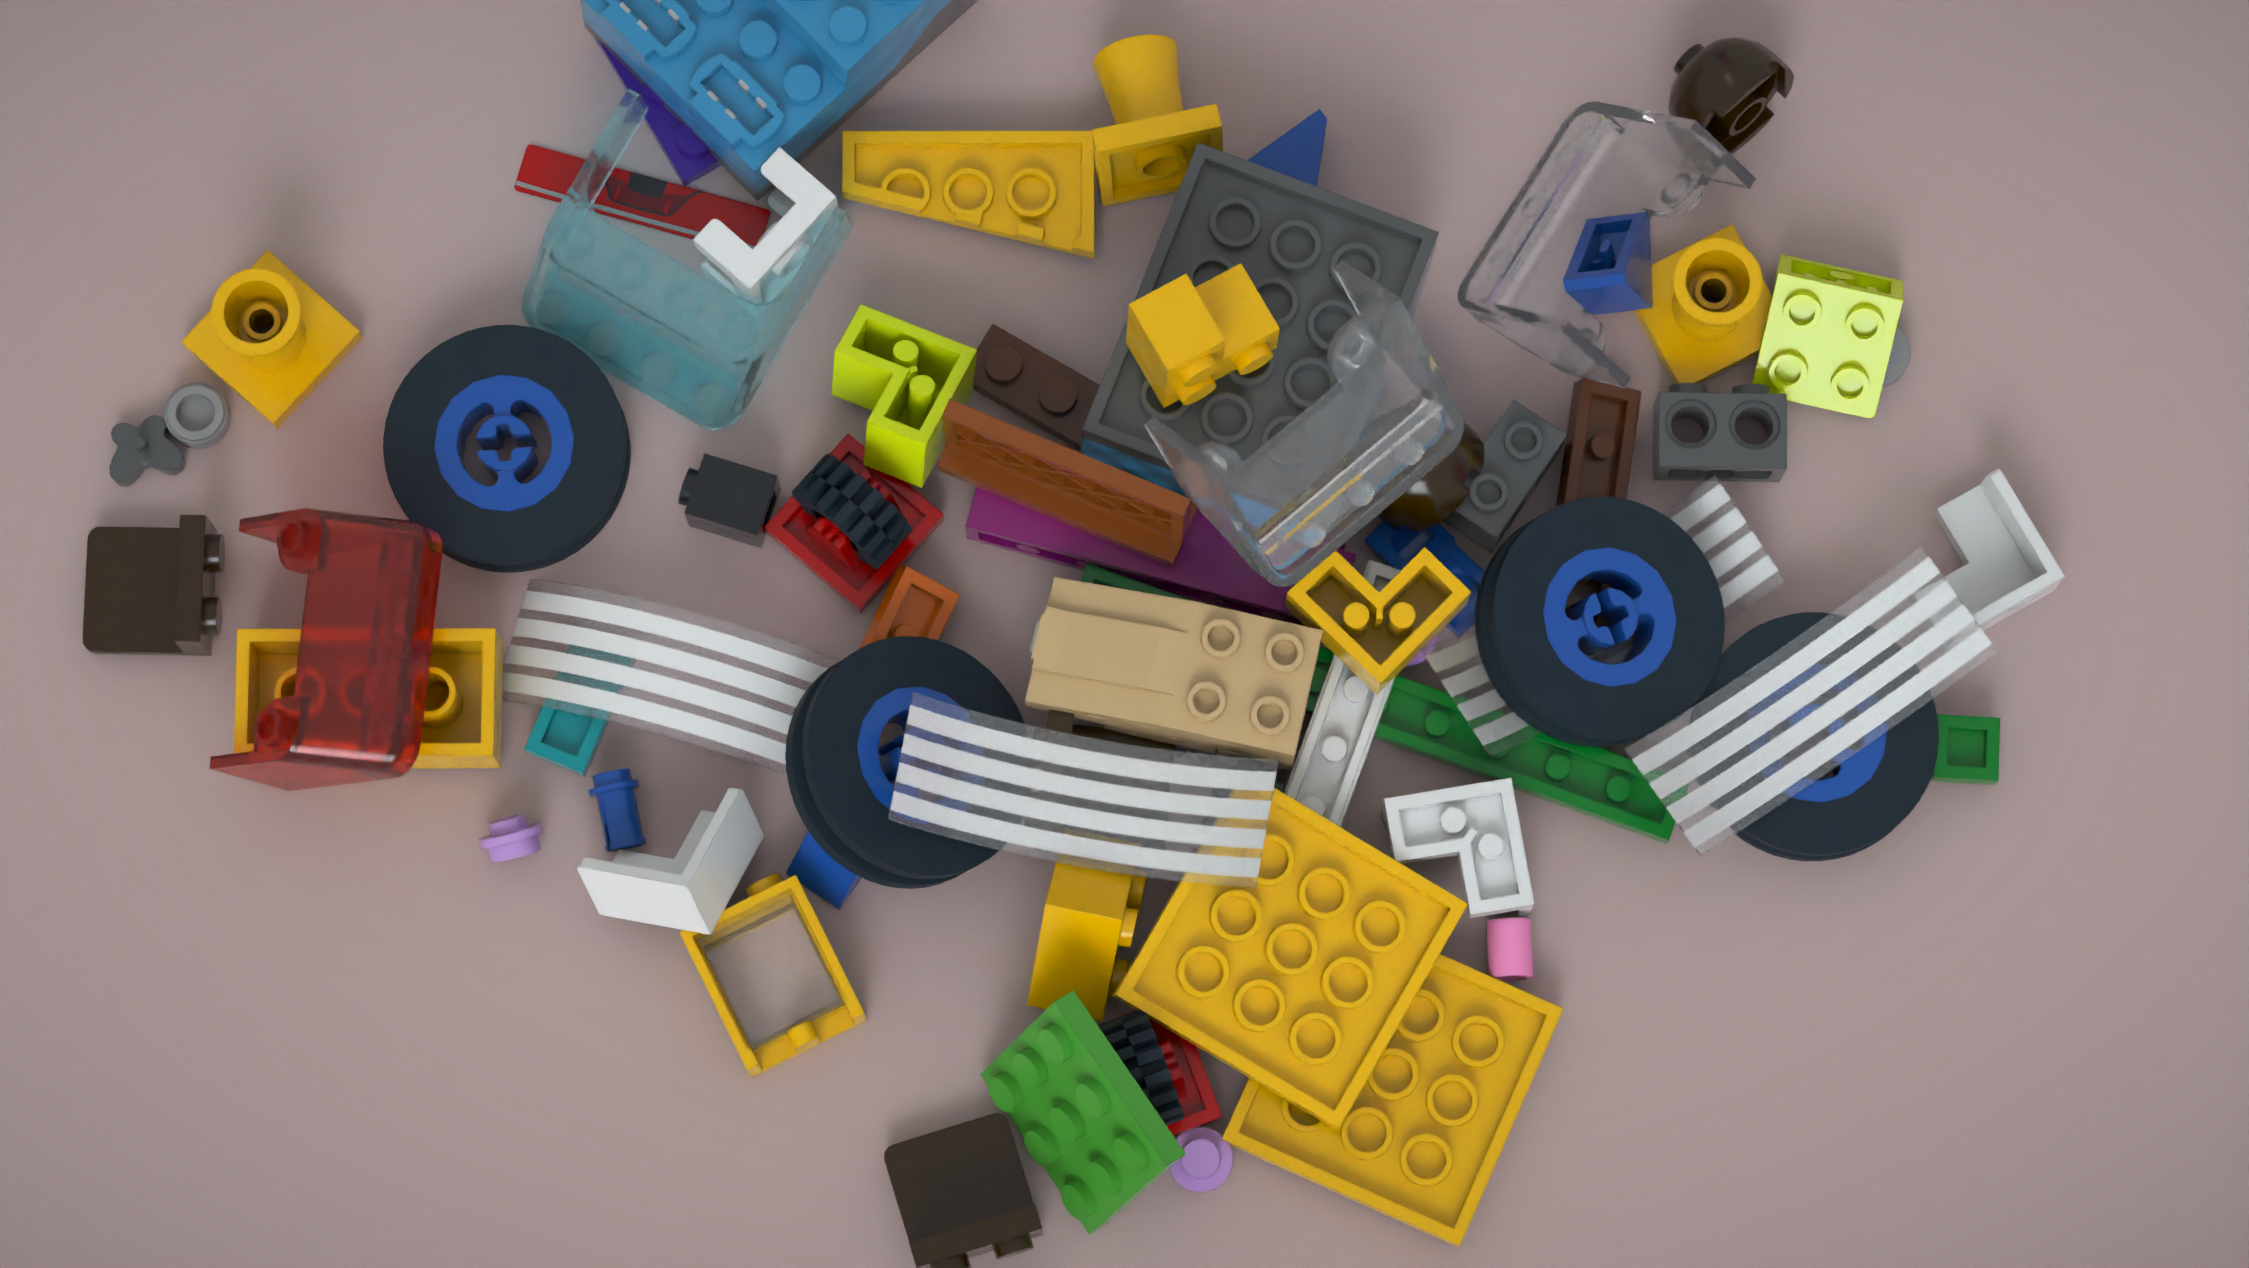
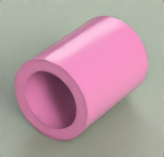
M1499 918L1486 921L1489 976L1502 982L1533 979L1531 919Z

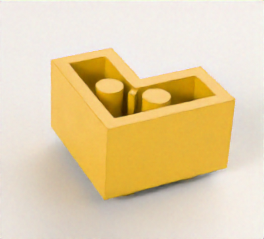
M1240 263L1197 287H1194L1188 275L1184 274L1130 303L1128 306L1125 343L1163 408L1178 400L1183 405L1199 401L1216 388L1215 381L1236 369L1240 375H1245L1265 365L1273 357L1272 350L1277 348L1280 328L1243 265Z
M1332 547L1287 592L1285 607L1305 626L1323 630L1321 642L1377 695L1467 605L1471 591L1424 547L1378 592Z
M1067 828L1064 829L1063 833L1071 836L1140 847L1139 843ZM1058 853L1045 903L1027 1006L1047 1009L1054 1001L1074 990L1092 1018L1103 1021L1109 996L1113 997V993L1128 969L1129 960L1117 958L1119 946L1128 948L1132 946L1138 912L1141 908L1145 890L1147 871L1137 870L1134 865Z

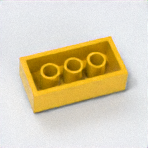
M496 628L237 629L234 757L245 769L501 768L503 641Z

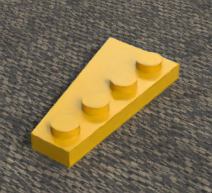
M1092 131L842 132V195L844 199L1094 259V148Z

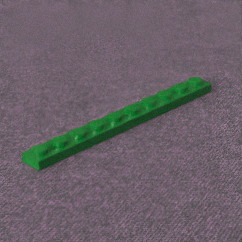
M1089 564L1086 565L1081 578V582L1189 600ZM1322 647L1319 650L1305 711L1309 715H1313L1334 657L1332 651ZM1399 675L1396 676L1374 736L1375 739L1491 781L1512 778L1513 789L1665 844L1668 843L1676 821L1666 807L1685 797L1689 783L1659 799L1649 783L1668 772L1655 768L1642 775L1632 759L1598 747L1579 746L1562 742L1541 733L1530 725L1483 746L1473 729L1495 721L1507 714L1494 710L1467 721L1457 705L1468 700L1457 696L1451 697L1449 693Z

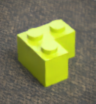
M860 304L834 351L831 395L872 411L867 421L863 465L918 487H923L945 446L942 415L949 399L967 405L973 394L977 349Z

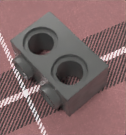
M1677 383L1669 386V392L1658 393L1653 405V480L1780 482L1787 469L1786 394H1770V387L1762 384L1737 385L1732 387V393H1707V386L1699 383ZM1679 418H1691L1701 425L1704 431V438L1696 443L1682 442L1674 435L1671 423ZM1742 419H1754L1760 422L1766 429L1767 440L1755 445L1744 442L1736 433L1735 423Z
M1513 400L1484 443V464L1481 472L1479 473L1472 467L1463 483L1470 490V493L1463 503L1443 522L1490 553H1493L1560 454L1567 434L1516 400Z

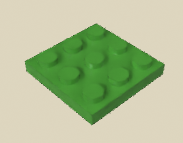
M1074 990L1054 1001L980 1074L988 1085L990 1097L995 1105L1008 1114L1023 1136L1025 1147L1031 1158L1044 1167L1061 1192L1065 1208L1073 1217L1080 1220L1089 1234L1111 1221L1186 1155Z

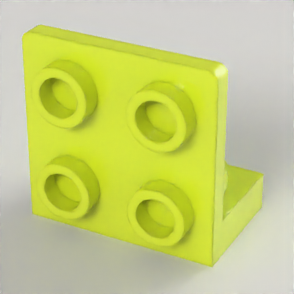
M1780 254L1772 300L1752 384L1769 386L1770 394H1786L1787 401L1869 419L1873 418L1877 411L1902 308L1904 281Z

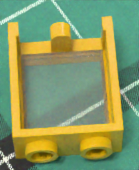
M776 873L749 886L745 890L749 898L724 909L711 935L686 930L679 932L751 1078L867 1021L864 1011L796 875L783 880L781 874Z

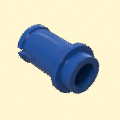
M629 768L603 772L592 776L594 788L589 790L590 797L597 798L606 841V852H617L619 849L627 850L646 845L647 842L643 836L634 789L640 787L639 780H632Z

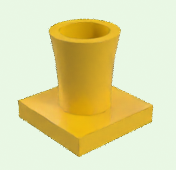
M1156 34L1137 35L1116 41L1097 53L1093 59L1092 67L1105 93L1115 125L1092 129L1096 180L1102 207L1177 192L1198 142L1223 151L1222 123L1217 104L1184 110L1179 81L1178 45L1172 38Z
M1733 224L1651 265L1653 308L1633 310L1673 384H1702L1759 354L1772 294L1762 278V272L1757 260L1745 248ZM1702 294L1712 295L1720 302L1710 303L1703 298Z
M267 250L250 269L237 272L222 283L213 298L211 310L181 342L189 352L278 429L363 336L354 325ZM274 324L270 331L263 334L258 333L263 327Z

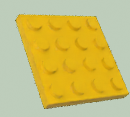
M1276 788L1273 791L1233 789L1228 797L1229 799L1271 801L1268 820L1216 817L1212 826L1266 829L1263 849L1200 845L1195 854L1261 858L1258 878L1184 872L1112 996L1137 1011L1145 1012L1148 1018L1334 1129H1339L1468 903Z
M1439 954L1339 1129H1334L1249 1078L1222 1140L1237 1149L1459 1248L1563 1012V1008Z

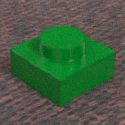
M1937 714L1939 744L1937 759L1930 781L1995 785L1998 782L2000 718Z

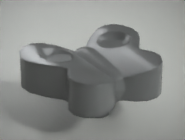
M157 415L149 416L139 427L128 423H119L112 428V440L118 448L112 458L109 469L110 476L118 485L126 487L132 485L145 469L151 467L168 475H177L185 468L186 461L183 454L167 439L169 430L162 417Z

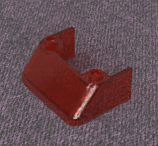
M309 508L240 519L239 532L276 543L280 562L287 570L299 574H308L293 696L274 699L258 715L254 725L255 739L253 751L211 756L209 769L286 791L401 777L415 763L421 744L443 551L439 533L431 527L410 520Z

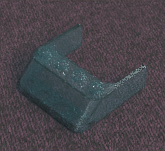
M628 89L547 225L521 300L522 313L526 322L532 328L544 330L572 343L583 351L600 369L701 427L710 430L725 429L735 424L744 414L851 232L854 223L847 212L836 207L786 291L779 298L769 303H753L744 300L606 221L594 211L592 205L649 109V106L640 94Z

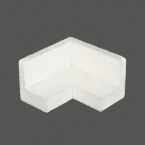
M1999 468L1987 474L1980 485L1935 510L1934 516L1964 566L1916 592L1911 599L1915 604L1947 580L1957 594V597L1925 620L1929 629L1963 604L1975 619L1940 645L1942 651L1946 652L1961 643L1979 628L1985 630L2053 592L2064 579L2063 572Z
M1512 778L1385 798L1383 800L1381 815L1383 823L1387 824L1394 860L1401 864L1458 855L1466 903H1468L1469 918L1515 911L1516 916L1530 914L1534 906V898Z
M730 787L716 812L700 811L675 859L619 849L612 862L584 857L577 871L599 915L711 935L759 847L764 834L744 791Z

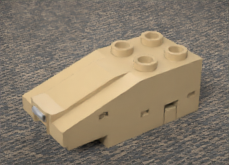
M1054 577L1045 614L1041 613L1040 621H1035L1028 653L1032 654V672L1025 697V705L1046 712L1072 713L1074 718L1103 724L1104 729L1173 745H1181L1182 747L1215 754L1216 748H1218L1217 755L1239 760L1242 759V754H1244L1243 760L1292 771L1323 630L1196 601Z

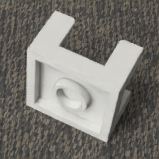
M780 147L762 165L761 173L777 187L769 195L768 205L782 218L765 231L753 249L749 247L718 219H712L693 239L695 247L707 257L700 264L702 272L757 320L842 230L837 197Z

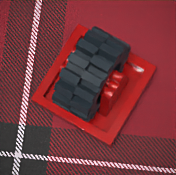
M848 433L831 453L825 454L792 491L793 495L764 526V529L771 538L861 614L889 583L898 566H904L944 521V514L905 481L863 465L865 447Z
M1135 1010L1098 1024V1027L1174 1137L1190 1129L1202 1127L1222 1119L1220 1108L1195 1045L1148 1018L1147 1014L1140 1010Z

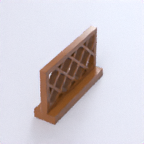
M949 399L942 415L945 447L937 463V471L1173 569L1198 512V505L1191 503L1190 498Z

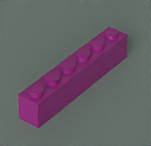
M976 487L965 525L966 536L969 540L1083 571L1087 564L1097 566L1186 599L1302 626L1305 625L1285 607L1287 592L1332 547L1352 567H1354L1356 554L1345 551L1346 544L1336 538L1325 535L1320 549L1292 538L1288 541L1246 524L1222 518L1223 512L1192 500L1191 503L1198 505V512L1173 569Z

